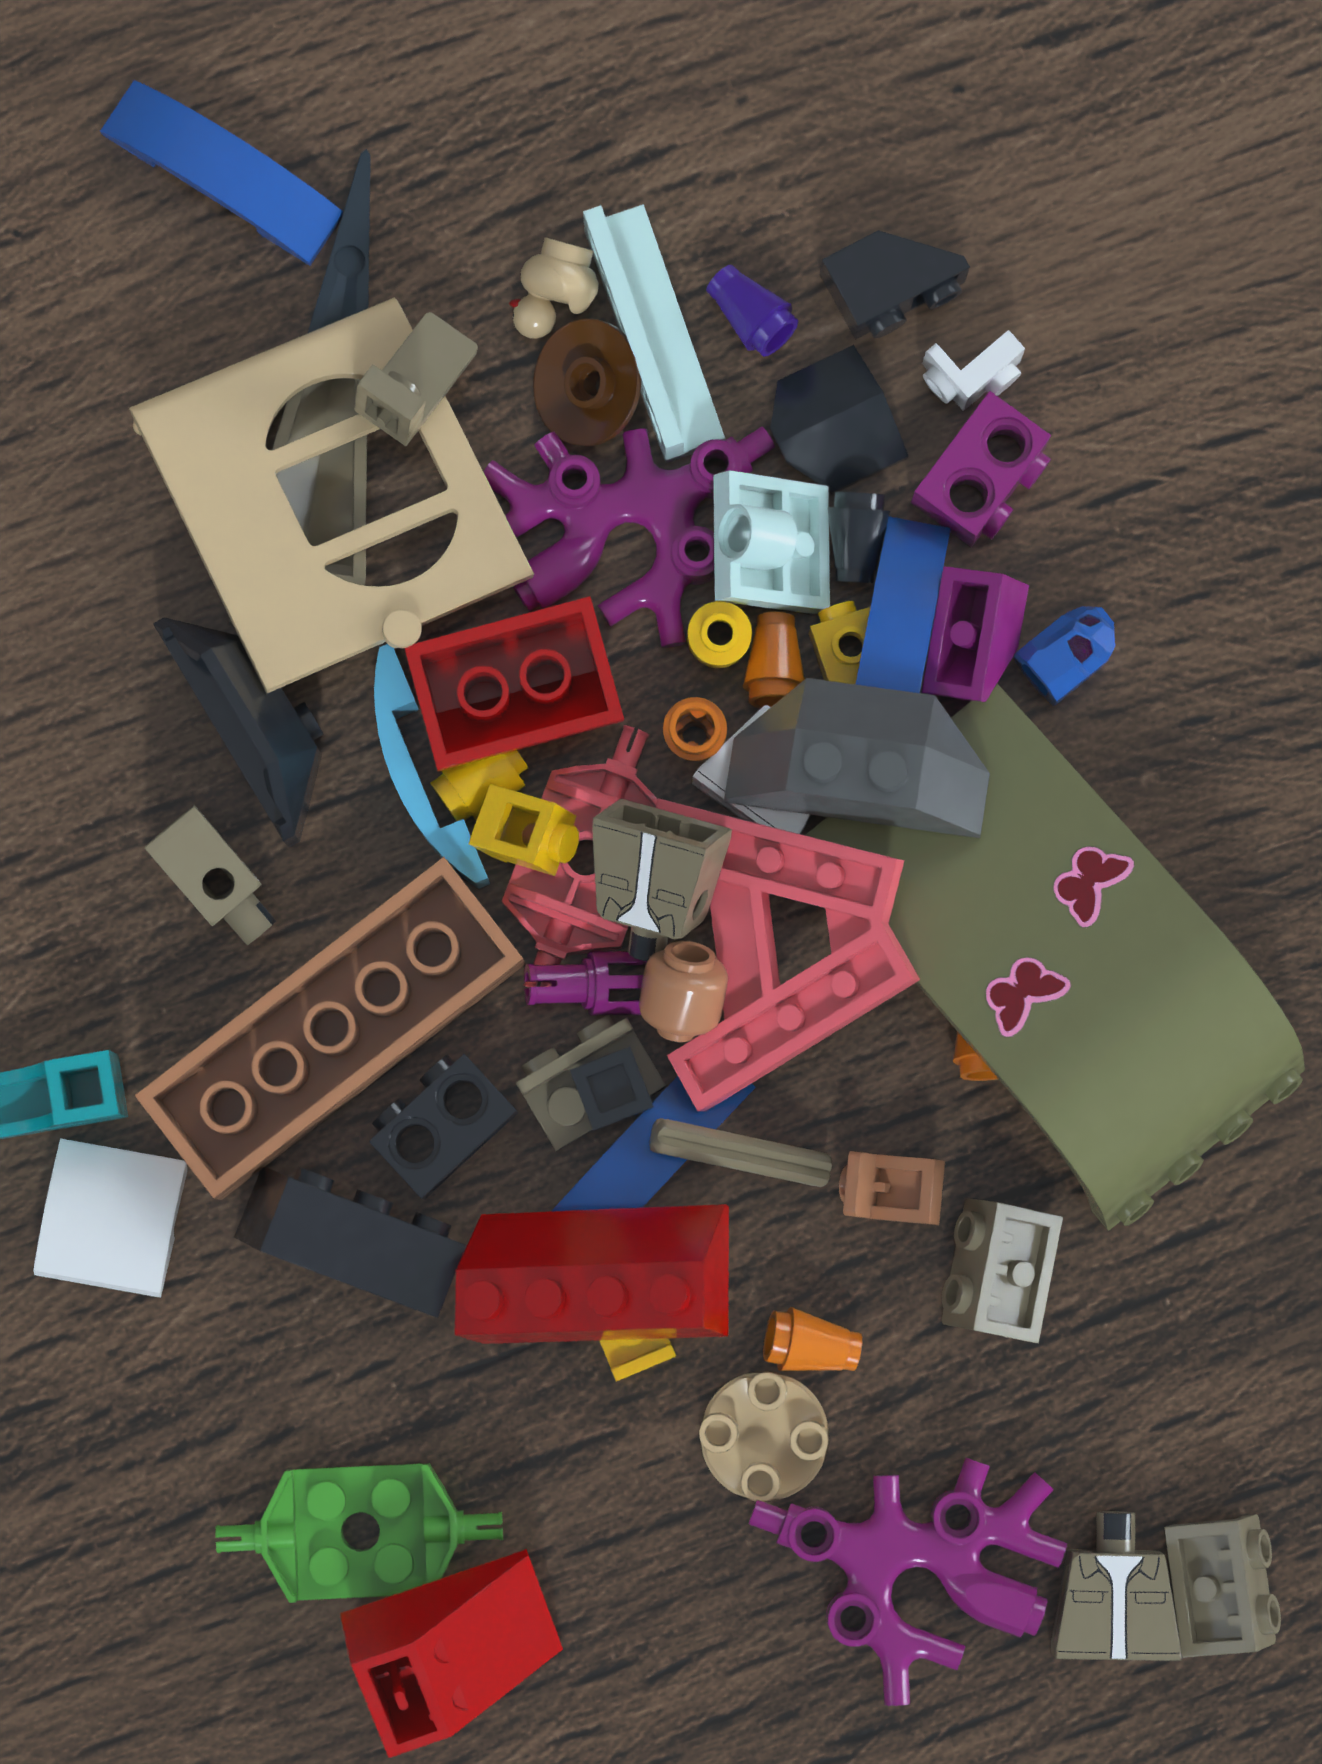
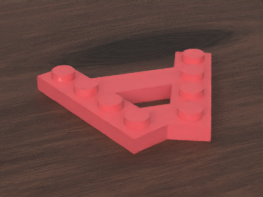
M658 798L656 804L658 809L732 829L731 840L710 904L716 957L725 966L728 974V984L723 1006L724 1020L713 1030L699 1035L667 1055L697 1111L711 1109L920 980L889 925L904 860ZM769 894L823 907L826 909L831 954L781 985Z

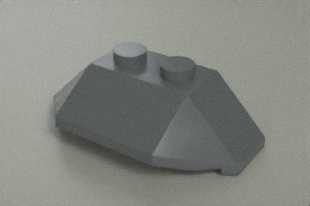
M806 678L734 737L724 802L980 838L990 773L935 695Z

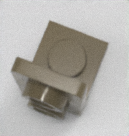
M431 312L426 313L383 370L372 365L359 381L354 411L404 446H407L476 356L477 344Z

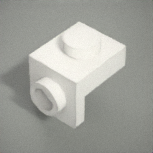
M1008 330L960 370L940 346L935 343L925 352L922 364L927 369V372L923 374V378L941 401L947 404L953 399L964 411L986 391H991L998 396L1021 375L1016 366L1020 363L1025 348Z

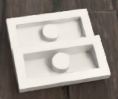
M60 1138L40 1229L33 1270L34 1275L161 1298L175 1240L174 1226L187 1175V1163L179 1159Z

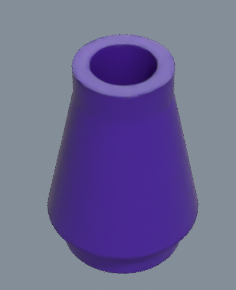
M728 265L721 269L707 286L706 292L716 301L748 351L756 349L762 356H769L789 340L798 326V319L791 314L792 305L743 275L734 265Z

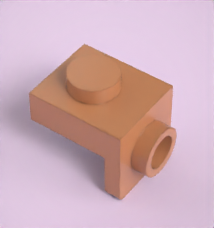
M850 1151L848 1164L843 1168L839 1181L840 1198L844 1202V1215L874 1220L939 1225L945 1161Z

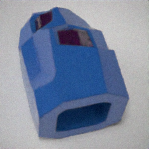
M1081 606L1059 617L1017 651L1013 659L1037 691L1054 707L1102 668L1109 660L1115 648L1114 622L1102 607Z

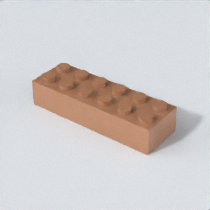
M443 857L138 1092L135 1097L214 1199L222 1200L526 965L525 961L449 862Z

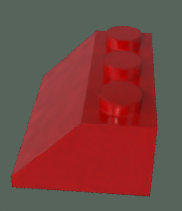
M591 596L415 643L404 648L438 771L624 721Z

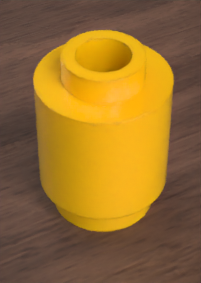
M725 601L710 602L699 608L692 616L687 630V643L692 655L700 663L712 668H725L738 662L749 648L752 638V628L747 615L738 606ZM716 621H723L732 629V638L725 645H715L708 638V627Z
M515 750L442 770V775L430 782V784L456 821L462 819L465 821L471 816L477 820L489 785L493 784L513 791H519L525 786L519 774L528 769V766L519 752Z

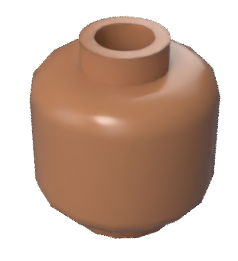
M677 941L666 945L665 949L651 955L645 966L639 999V1010L643 1019L656 1028L660 1036L675 1042H688L697 1035H703L717 1027L722 1017L728 984L726 968L716 958L715 953L709 947L691 941Z

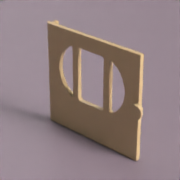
M395 297L129 408L133 416V429L137 434L142 435L266 693L384 642L394 649L409 647L420 638L421 626L529 580L534 576L446 396H444L418 430L446 485V491L318 546H311L290 506L276 477L278 472L377 431L380 428L358 414L280 448L268 450L265 447L266 439L275 416L289 399L313 384L338 378L362 379L372 365L383 370L413 331ZM448 513H455L457 515L455 533L445 553L430 569L412 580L391 586H364L345 581L325 570V567L329 564Z

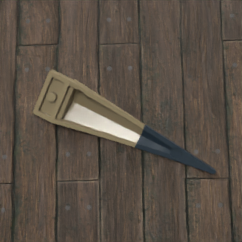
M367 149L360 154L308 333L368 309L371 155ZM338 378L321 381L295 394L286 403L272 450L358 415L359 413L354 411L357 385L361 379ZM367 435L276 474L311 546H318L366 525ZM366 549L327 565L325 570L345 581L365 586ZM229 619V625L234 626L231 619Z

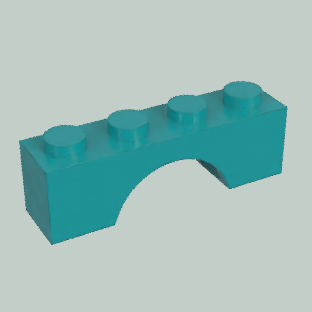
M110 1050L47 1060L32 1066L0 1072V1139L128 1117L119 1055Z

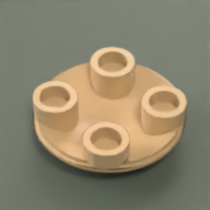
M771 1371L747 1373L725 1384L716 1392L706 1407L699 1431L703 1457L714 1477L731 1492L752 1501L760 1500L767 1502L779 1500L803 1489L821 1469L829 1444L827 1418L815 1395L798 1380L788 1375Z

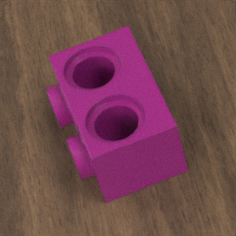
M989 391L914 491L911 504L941 526L951 528L950 532L971 548L982 533L992 540L1014 510L1005 503L1019 483L1029 490L1051 461V458L1042 453L1051 435ZM997 435L1010 436L1019 444L1021 456L1011 462L999 461L989 452L987 442ZM959 485H971L982 494L984 506L975 512H963L953 505L950 499V491Z

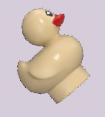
M545 237L541 254L532 256L525 262L521 270V282L524 289L528 291V295L522 299H514L509 302V305L514 309L513 322L515 328L521 335L538 339L546 336L552 330L556 321V312L551 300L568 304L570 311L574 314L584 312L591 305L598 293V280L593 270L589 268L593 250Z

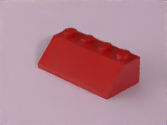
M718 1204L481 1214L456 1269L455 1335L482 1344L728 1337L729 1206Z

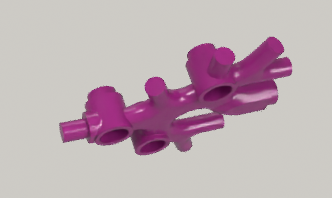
M761 426L738 442L732 436L725 441L718 439L706 441L696 448L692 455L691 463L678 469L667 470L659 468L653 461L647 429H633L622 433L627 458L626 470L623 476L612 484H600V475L596 465L584 456L570 455L556 432H551L534 444L549 469V476L544 483L534 485L520 479L494 460L487 465L483 472L492 490L505 498L510 505V510L505 516L516 538L549 518L559 520L564 527L563 537L558 542L528 560L534 573L533 578L513 586L517 596L529 612L537 606H540L541 609L547 608L579 587L598 564L609 533L616 526L623 523H637L646 527L655 541L656 558L653 565L641 578L601 602L597 607L610 627L640 608L652 610L656 616L661 648H671L686 644L681 617V597L685 588L689 584H705L715 577L714 532L705 527L695 526L693 520L695 510L700 502L705 498L714 499L713 475L715 474H711L705 469V463L711 459H720L728 467L725 471L751 473L753 468L750 463L774 449L775 445L767 431ZM571 474H580L587 480L585 485L577 490L567 488L563 482ZM692 545H701L707 549L709 555L706 559L696 562L690 560L686 556L685 551Z
M965 1457L955 1489L948 1490L935 1499L930 1511L931 1522L916 1523L910 1520L904 1513L900 1502L899 1475L873 1476L874 1512L869 1519L861 1523H847L835 1520L827 1510L821 1507L809 1506L803 1508L790 1503L788 1509L785 1510L756 1500L748 1524L777 1534V1544L793 1549L804 1560L819 1562L829 1559L837 1563L844 1570L848 1579L847 1588L835 1595L828 1604L826 1610L828 1628L834 1638L840 1643L851 1647L866 1644L877 1654L883 1672L884 1705H909L910 1664L914 1660L921 1658L957 1670L963 1657L965 1645L913 1627L900 1618L894 1610L891 1595L893 1583L898 1575L906 1569L920 1567L935 1573L953 1602L967 1615L980 1623L1019 1638L1024 1632L1033 1636L1037 1634L1048 1599L1037 1595L1036 1587L989 1571L980 1562L982 1549L988 1545H997L1059 1568L1067 1543L1038 1533L1029 1526V1518L1032 1513L1054 1490L1035 1472L1005 1503L999 1507H989L982 1501L981 1491L990 1466ZM956 1504L964 1505L968 1512L966 1522L957 1528L948 1526L945 1519L947 1510ZM817 1521L824 1525V1538L817 1544H807L801 1538V1530L808 1522ZM848 1606H858L863 1609L864 1618L857 1627L848 1628L841 1624V1613Z

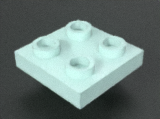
M730 470L713 475L715 601L817 614L821 610L830 607L828 486Z

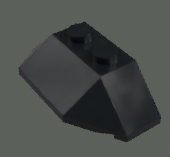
M165 617L153 623L282 840L289 848L299 843L322 754L313 740L324 734L306 703L302 702L293 708L282 688L266 693L239 635Z

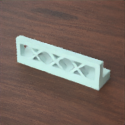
M644 204L607 217L604 215L602 206L583 211L584 230L590 248L594 251L593 256L618 328L626 335L636 358L641 377V394L665 463L692 455L696 448L706 441L714 439L725 441L722 427Z

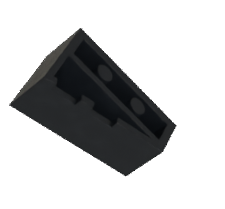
M267 1167L260 1170L234 1238L263 1253L433 1317H439L466 1247L465 1244L448 1238L452 1225L415 1212L411 1223L389 1215L393 1206L392 1202L358 1189L353 1201L330 1192L335 1180L301 1167L297 1168L294 1178Z

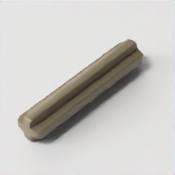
M663 1118L657 1119L654 1122L649 1140L650 1149L655 1153L817 1187H823L828 1183L832 1169V1158L828 1153Z

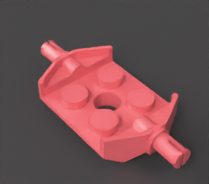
M624 725L612 759L608 758L606 764L580 765L551 771L541 799L554 802L577 816L573 826L579 831V841H593V817L621 798L656 808L658 799L636 776L638 772L636 765L646 739L649 737L648 733L638 729L631 750L627 752L634 734V727ZM560 862L555 876L516 864L502 898L503 905L536 942L535 949L538 952L533 963L534 965H560L561 961L565 960L569 955L585 954L590 951L621 949L629 927L603 919L600 916L596 905L595 873L580 875L574 872L568 863ZM525 982L524 986L527 988L536 987L538 982ZM541 982L540 987H550L551 984L550 982Z

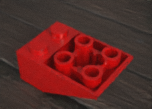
M527 1549L340 1613L350 1664L388 1758L453 1736L563 1650Z

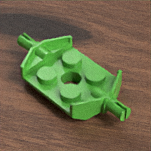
M430 1463L291 1469L284 1471L261 1520H256L255 1524L216 1525V1538H242L241 1540H219L216 1542L217 1553L233 1551H256V1554L262 1553L264 1560L289 1603H294L298 1600L392 1596L441 1579L458 1544H465V1541L503 1540V1527H477L479 1525H502L503 1516L502 1512L464 1515V1510L457 1511ZM358 1512L373 1516L380 1528V1536L377 1543L365 1550L355 1549L350 1546L343 1535V1526L347 1518Z

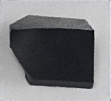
M854 345L777 381L770 430L786 463L817 484L828 486V493L831 495L908 459L907 450L885 395Z

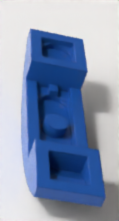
M136 80L132 82L100 130L101 135L150 166H160L256 227L258 234L311 266L342 219L343 211L287 169L196 111Z
M889 516L855 685L920 693L951 528Z
M677 1076L652 1102L654 1108L644 1111L552 1211L643 1208L688 1160L655 1153L650 1149L649 1140L654 1122L657 1119L663 1118L717 1129L756 1087L751 1083L711 1109L697 1111Z

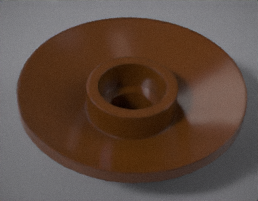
M579 319L562 326L549 338L538 357L533 380L534 399L542 421L551 432H556L562 441L573 445L594 446L614 438L632 418L641 392V377L636 358L626 335L616 326L597 319ZM600 376V388L597 392L596 382Z

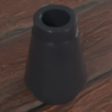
M835 492L834 507H827L834 567L836 568L835 581L873 583L874 571H876L890 511L884 510V494Z

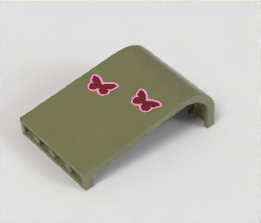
M997 683L986 703L971 701L951 717L990 773L980 838L831 817L824 819L805 836L904 860L889 925L920 978L916 984L1043 1131L1081 1184L1088 1198L1092 1213L1109 1231L1120 1221L1124 1226H1128L1141 1218L1154 1203L1151 1196L1169 1181L1174 1185H1179L1191 1177L1204 1162L1201 1155L1219 1140L1224 1145H1227L1241 1136L1253 1122V1118L1250 1115L1268 1100L1273 1104H1278L1290 1096L1303 1081V1078L1300 1076L1305 1071L1303 1050L1284 1012L1235 946Z

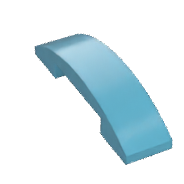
M388 644L379 647L375 669V715L384 759L392 781L415 825L441 858L445 857L462 878L478 889L490 885L476 848L468 844L471 836L464 819L442 828L439 827L396 722V719L419 709L394 648Z

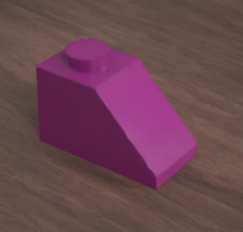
M943 567L922 693L986 703L1019 647L1029 589L1028 584L1001 573Z

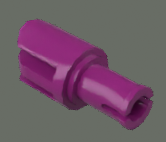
M590 951L587 954V958L582 959L581 964L534 965L533 963H527L524 969V982H550L551 985L550 987L524 988L525 1002L527 1005L581 1003L582 1007L587 1009L591 1016L641 1015L639 1000L608 1002L609 991L641 990L643 975H609L608 965L636 966L646 965L648 961L635 959L629 955L628 951Z

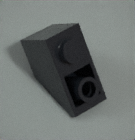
M877 230L822 259L820 276L854 339L856 340L871 332L874 339H877L895 331L906 323L905 313L925 303L929 310L936 309L962 293L960 285L965 283L970 266L963 255Z

